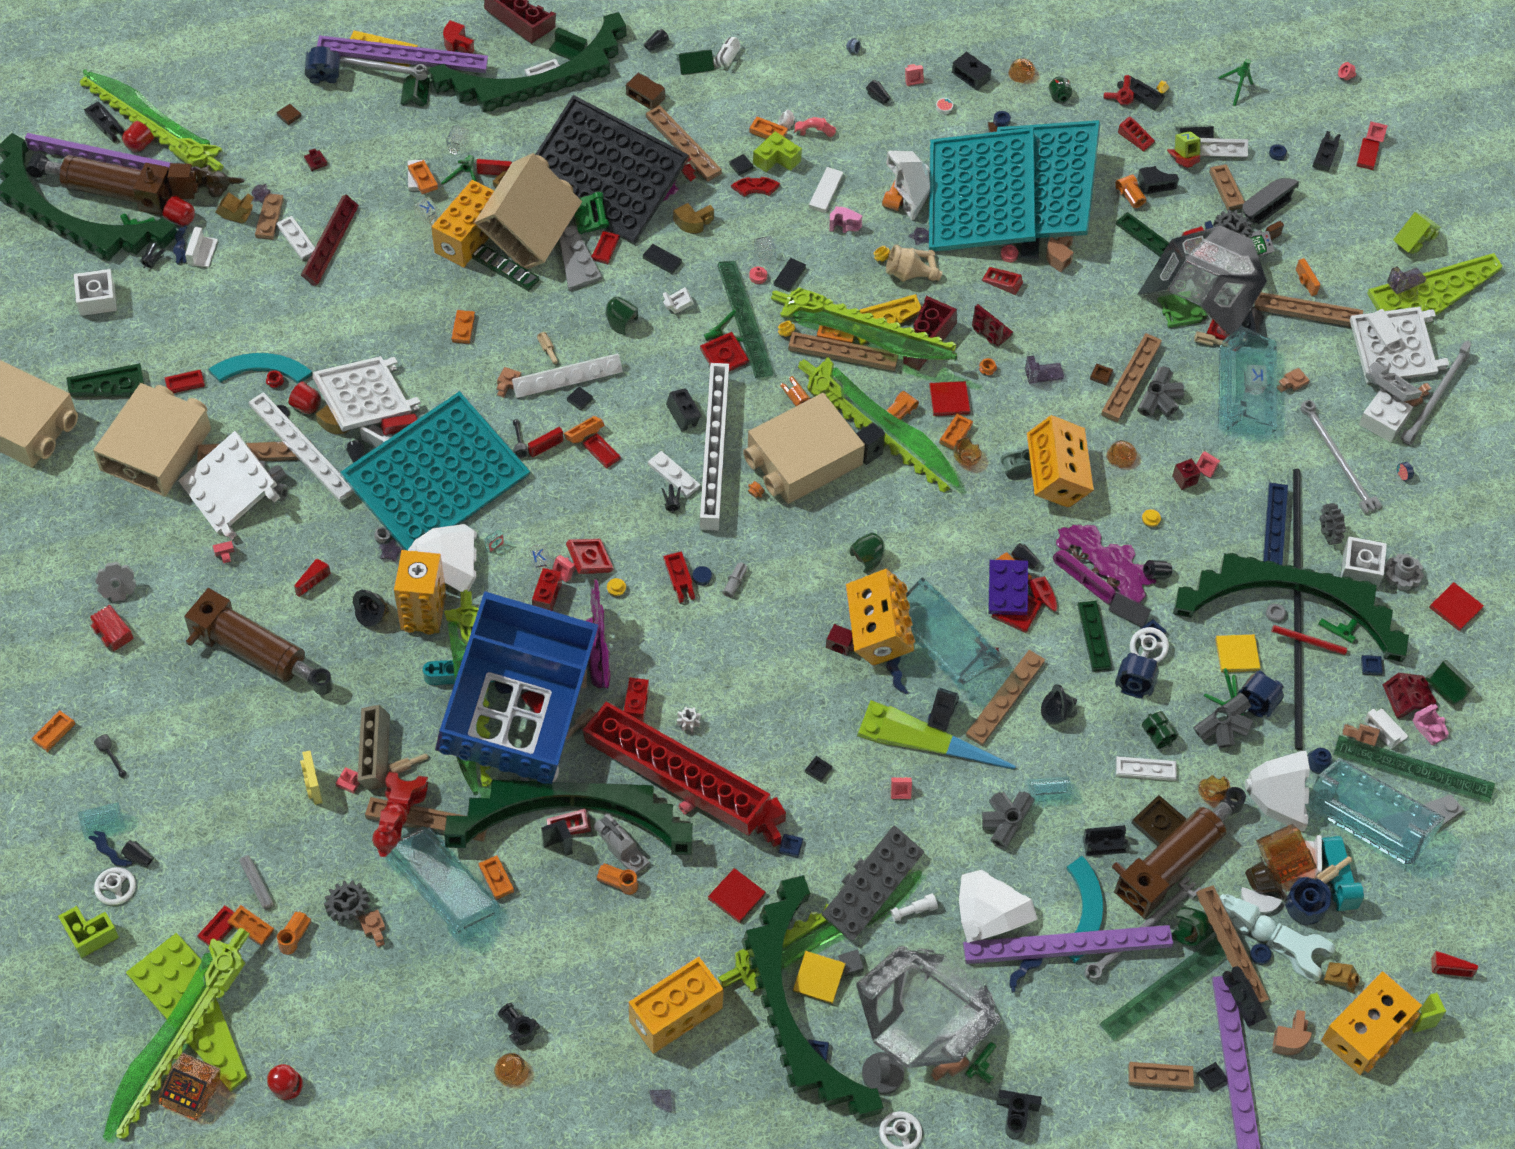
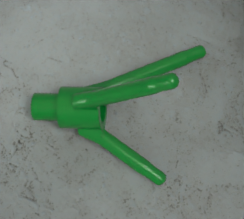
M1245 59L1244 63L1236 69L1218 77V79H1223L1236 72L1240 76L1233 106L1237 104L1244 78L1248 77L1250 84L1253 85L1250 74L1251 60Z
M468 155L464 160H458V163L461 165L446 177L441 184H445L462 170L470 172L472 180L477 182L473 167L474 156Z
M734 309L716 327L704 334L706 341L723 336L721 327L738 310ZM736 337L737 341H744L743 338Z
M1227 668L1223 670L1231 698L1224 702L1209 694H1204V697L1222 706L1237 696L1236 675H1232L1231 684Z

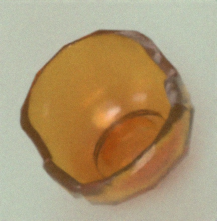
M1019 58L1012 62L1008 74L1013 81L1024 83L1026 80H1031L1034 77L1036 69L1030 60Z
M960 438L956 441L953 454L958 463L964 466H974L980 461L982 452L979 444H972L970 438Z
M1119 440L1110 446L1106 457L1110 464H1116L1123 468L1131 466L1135 462L1137 452L1134 445L1127 441Z
M1211 775L1207 779H1202L1198 784V793L1201 798L1212 803H1220L1228 789H1230V781L1225 776L1217 779L1214 775Z
M507 1053L497 1059L494 1073L497 1080L502 1084L518 1086L527 1079L529 1068L527 1062L521 1056L515 1053Z

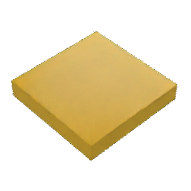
M1255 634L1216 636L1215 640L1221 672H1224V668H1227L1228 672L1260 670Z
M805 951L793 992L833 1004L846 963Z

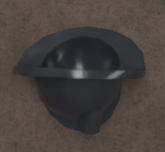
M362 589L356 591L353 596L352 602L355 608V616L364 627L371 628L382 621L384 615L389 612L388 600H384L377 593Z
M1055 684L1042 702V718L1046 723L1059 724L1067 718L1075 717L1078 713L1075 707L1077 699L1065 693L1061 685Z

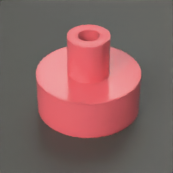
M1349 62L1343 63L1338 70V76L1344 80L1354 78L1356 76L1355 66Z
M1006 245L1001 249L1000 256L1005 262H1014L1017 260L1019 252L1015 246Z
M760 266L752 268L749 273L751 282L755 284L764 283L767 280V271Z

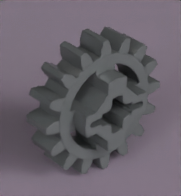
M1230 209L1227 213L1222 211L1221 215L1217 214L1213 223L1214 227L1223 226L1241 235H1246V237H1249L1252 230V222H1248V217H1243V212L1237 214V210L1234 213Z
M1325 504L1323 509H1321L1322 515L1319 518L1321 533L1330 545L1340 544L1344 538L1343 533L1346 531L1344 514L1341 513L1338 504Z
M353 880L350 884L343 881L342 886L335 884V890L329 889L331 895L325 896L326 903H324L328 916L334 922L339 920L340 924H343L347 920L351 924L353 918L358 921L359 915L365 916L364 909H369L367 902L370 901L366 888H363L361 883L356 885Z

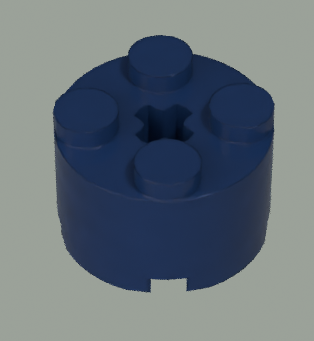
M325 46L313 47L310 52L307 51L305 75L309 82L320 83V81H327L328 83H336L340 68L339 53L337 51L334 53L330 51L329 47Z
M1129 653L1121 661L1115 685L1119 686L1122 689L1121 692L1125 695L1139 699L1143 698V695L1151 696L1159 675L1158 662L1152 658L1148 659L1135 653Z
M1257 671L1249 677L1237 695L1242 693L1251 704V707L1248 709L1249 712L1261 718L1264 715L1270 717L1284 698L1282 691L1284 686L1281 682L1274 681L1266 676L1264 672Z
M1309 877L1298 879L1292 885L1286 898L1285 906L1288 914L1302 925L1318 923L1323 919L1330 906V889L1323 881L1317 878L1316 880L1309 879Z

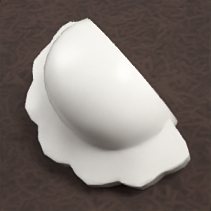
M789 109L783 112L779 118L778 125L790 129L795 119L793 112Z

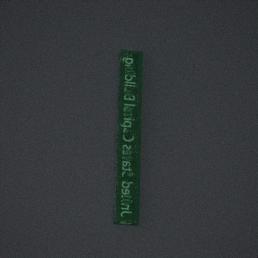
M736 261L718 262L717 267L732 311L736 309L734 317L755 378L773 376L774 372Z
M1341 735L1338 736L1333 753L1343 758L1488 803L1491 800L1495 787L1493 782Z
M1217 936L1102 1021L1100 1026L1113 1041L1225 958V951Z

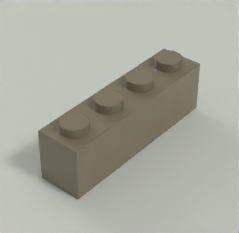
M380 705L361 708L357 781L368 790L387 787L385 779L388 771L390 714Z

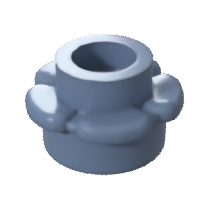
M852 38L846 44L849 54H857L861 48V42L856 38Z

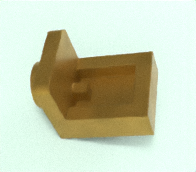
M1329 962L1324 977L1325 983L1345 986L1351 993H1354L1355 987L1358 986L1360 980L1359 974L1353 965Z

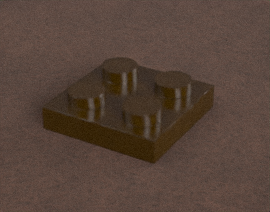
M1158 795L1132 819L1131 824L1154 844L1159 846L1186 818Z

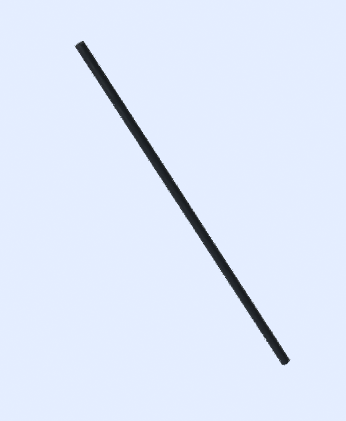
M1293 469V566L1301 569L1300 469ZM1294 590V631L1302 633L1301 592ZM1294 639L1295 750H1302V641Z

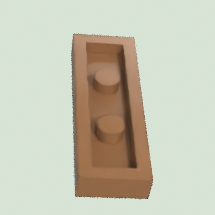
M1227 164L1210 167L1209 173L1227 211L1229 209L1242 208L1244 204L1243 197Z
M265 194L255 232L256 238L273 240L277 227L276 223H278L284 200L283 195Z
M1129 1062L1128 1085L1193 1089V1066Z

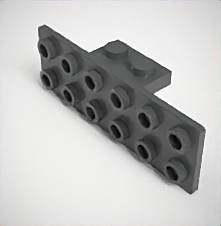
M896 826L891 827L870 855L864 860L860 858L853 866L855 871L852 874L848 873L842 879L843 885L839 889L840 892L821 915L850 941H854L923 855L924 850Z

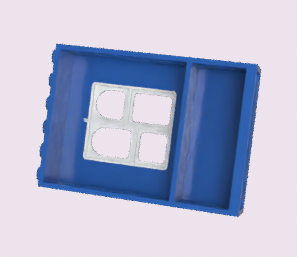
M484 591L439 730L435 750L444 755L457 756L464 761H474L482 766L498 768L502 772H512L523 778L529 777L536 779L540 783L552 784L599 625ZM491 680L513 687L507 711L504 713L483 706L485 694ZM525 689L544 695L545 699L540 713H534L517 707L522 690ZM480 715L502 721L501 731L498 736L492 739H485L479 736L476 731V723ZM514 716L526 718L537 723L533 740L526 748H516L508 741V732Z

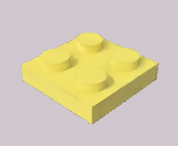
M311 751L302 752L304 760H301L300 763L309 799L313 798L315 805L323 803Z

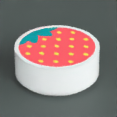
M948 98L939 99L936 103L937 112L944 115L951 113L953 102Z

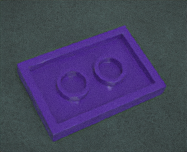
M990 559L988 614L1027 615L1028 561Z

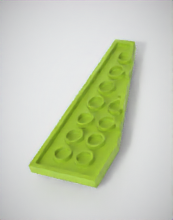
M1495 253L1368 289L1367 295L1377 311L1381 309L1391 311L1421 307L1422 311L1434 310L1435 315H1438L1501 271L1502 264Z
M177 933L126 971V975L177 1032H179L207 987L205 979L206 970L202 960ZM216 998L214 1000V1011L204 1015V1026L193 1031V1042L189 1046L231 1092L247 1079V1075Z

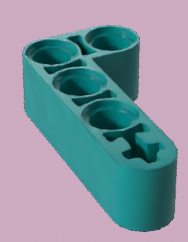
M462 660L429 661L425 663L422 669L424 681L429 685L455 684Z
M1341 836L1321 838L1322 860L1327 868L1331 865L1336 866L1347 858ZM1348 864L1339 871L1338 876L1329 881L1333 889L1331 890L1333 901L1337 904L1336 911L1338 912L1359 909L1364 899L1362 884L1354 882L1350 864Z

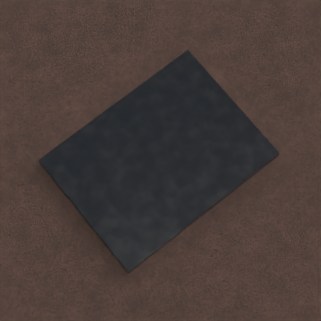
M575 95L571 97L535 154L543 157L548 162L549 169L559 179L567 181L573 187V193L578 198L592 195L595 192H602L605 216L609 222V226L605 229L620 235L621 238L633 244L640 238L690 158L688 154ZM593 202L591 204L595 222H598L596 202Z

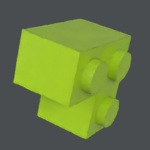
M776 131L753 151V165L764 172L770 170L776 163L791 171L801 162L802 148Z
M1414 212L1393 241L1408 253L1414 254L1420 251L1425 240H1434L1439 235L1441 227L1426 215Z
M77 906L58 916L81 959L119 938L106 911L87 922Z

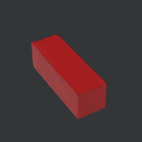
M415 414L384 418L381 421L380 427L384 435L398 433L416 421L417 417Z

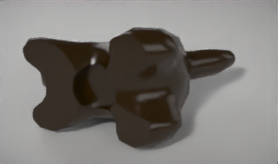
M210 165L203 168L193 167V171H196V182H198L199 187H207L209 195L214 198L222 196V193L227 190L230 184L245 182L242 178L228 177L227 174L221 171L210 170Z

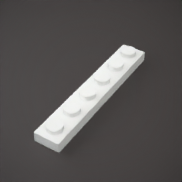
M617 353L514 378L512 383L515 396L518 398L623 371L620 357Z

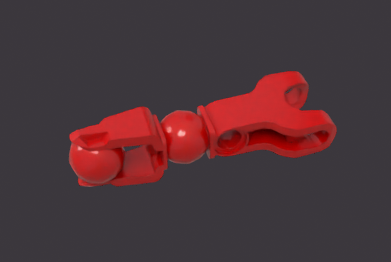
M388 773L385 779L387 786L385 796L388 799L387 806L381 811L379 826L372 835L373 845L378 849L380 857H386L400 841L402 826L407 821V815L412 805L425 800L428 790V777L418 776L415 780L404 781L398 778L399 773Z

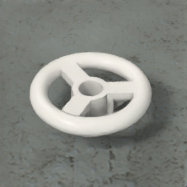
M1147 627L1140 629L1131 638L1130 651L1140 656L1136 651L1138 638L1141 639V646L1143 648L1141 656L1147 658L1153 650L1163 648L1161 654L1153 658L1159 663L1168 653V639L1162 631L1156 628ZM1146 633L1155 634V635H1157V636L1160 637V639L1162 640V642H1157L1156 639H1155V637H1153V636H1151V635H1147V636H1146L1145 634H1146ZM1152 643L1153 645L1152 647H1146V644Z
M120 867L105 870L98 876L94 884V892L98 900L111 906L120 905L128 901L136 888L133 874ZM128 878L130 883L129 890L123 896L121 885ZM101 890H110L115 893L117 899L104 897Z
M897 1111L883 1119L879 1134L882 1143L888 1149H915L922 1139V1127L912 1114ZM904 1118L895 1121L893 1127H887L888 1123L893 1119ZM913 1124L916 1136L910 1144L907 1136L910 1133V1125ZM898 1129H903L905 1132L900 1133ZM886 1134L895 1135L901 1140L903 1147L892 1144Z

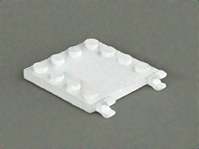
M1421 307L1385 311L1401 336L1400 341L1385 348L1366 320V317L1372 313L1350 317L1364 376L1366 372H1372L1370 366L1375 361L1382 362L1388 366L1390 373H1395L1402 379L1436 375L1438 370H1446V366H1449L1448 358L1435 360L1425 322H1432V317H1436L1434 310L1422 311ZM1365 377L1366 384L1372 383Z
M380 356L313 372L312 377L342 431L379 423L384 418L409 415L411 412L419 410L418 405L421 404L419 398L414 397L406 400L390 373L397 369L395 365L398 362L395 357L383 360Z
M236 431L178 480L218 534L223 532L230 540L237 536L231 525L266 495L275 503L280 498L273 489L277 486L276 482Z

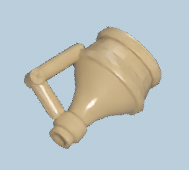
M896 244L892 247L886 265V273L888 275L893 274L902 282L916 277H927L930 281H939L942 276V271L936 266L935 252L933 250L923 251L914 248H902ZM919 257L926 258L929 266L922 262Z

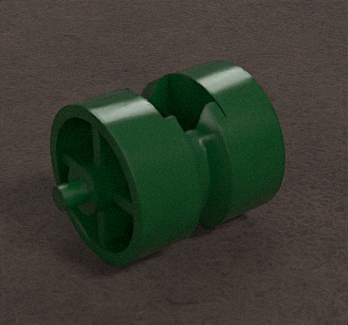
M1163 711L1148 714V717L1142 723V727L1147 735L1152 736L1151 741L1157 749L1167 745L1171 747V743L1178 737L1174 727L1168 725L1169 720Z

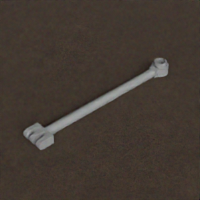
M340 56L341 63L411 74L418 80H424L429 75L427 68L423 64L411 68Z
M1465 341L1461 346L1458 357L1413 427L1403 431L1401 436L1403 443L1408 445L1413 443L1419 429L1462 362H1466L1471 347L1469 341Z
M1311 400L1303 402L1300 411L1310 418L1362 501L1359 502V507L1364 515L1368 514L1369 510L1374 512L1375 508L1377 510L1381 509L1382 505L1377 497L1369 498L1317 417L1315 403Z
M1186 876L1178 883L1181 891L1138 928L1152 927L1186 896L1193 900L1197 896L1196 892L1201 890V888L1199 887L1193 892L1192 889L1197 884L1192 882L1187 886L1186 884L1190 881V878ZM1110 952L1099 962L1087 965L1085 977H1089V981H1098L1103 969L1122 952ZM1089 972H1095L1096 976H1091Z

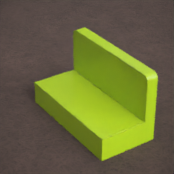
M1437 992L1430 994L1421 1007L1422 1015L1414 1025L1413 1033L1436 1027L1444 1016L1446 1009Z

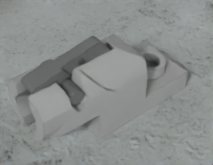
M607 813L604 815V818L595 823L594 829L607 843L608 850L626 869L634 871L637 875L650 865V862L636 848L635 841L610 814Z

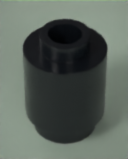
M1148 560L1143 566V573L1147 579L1165 580L1173 572L1172 565L1163 560Z

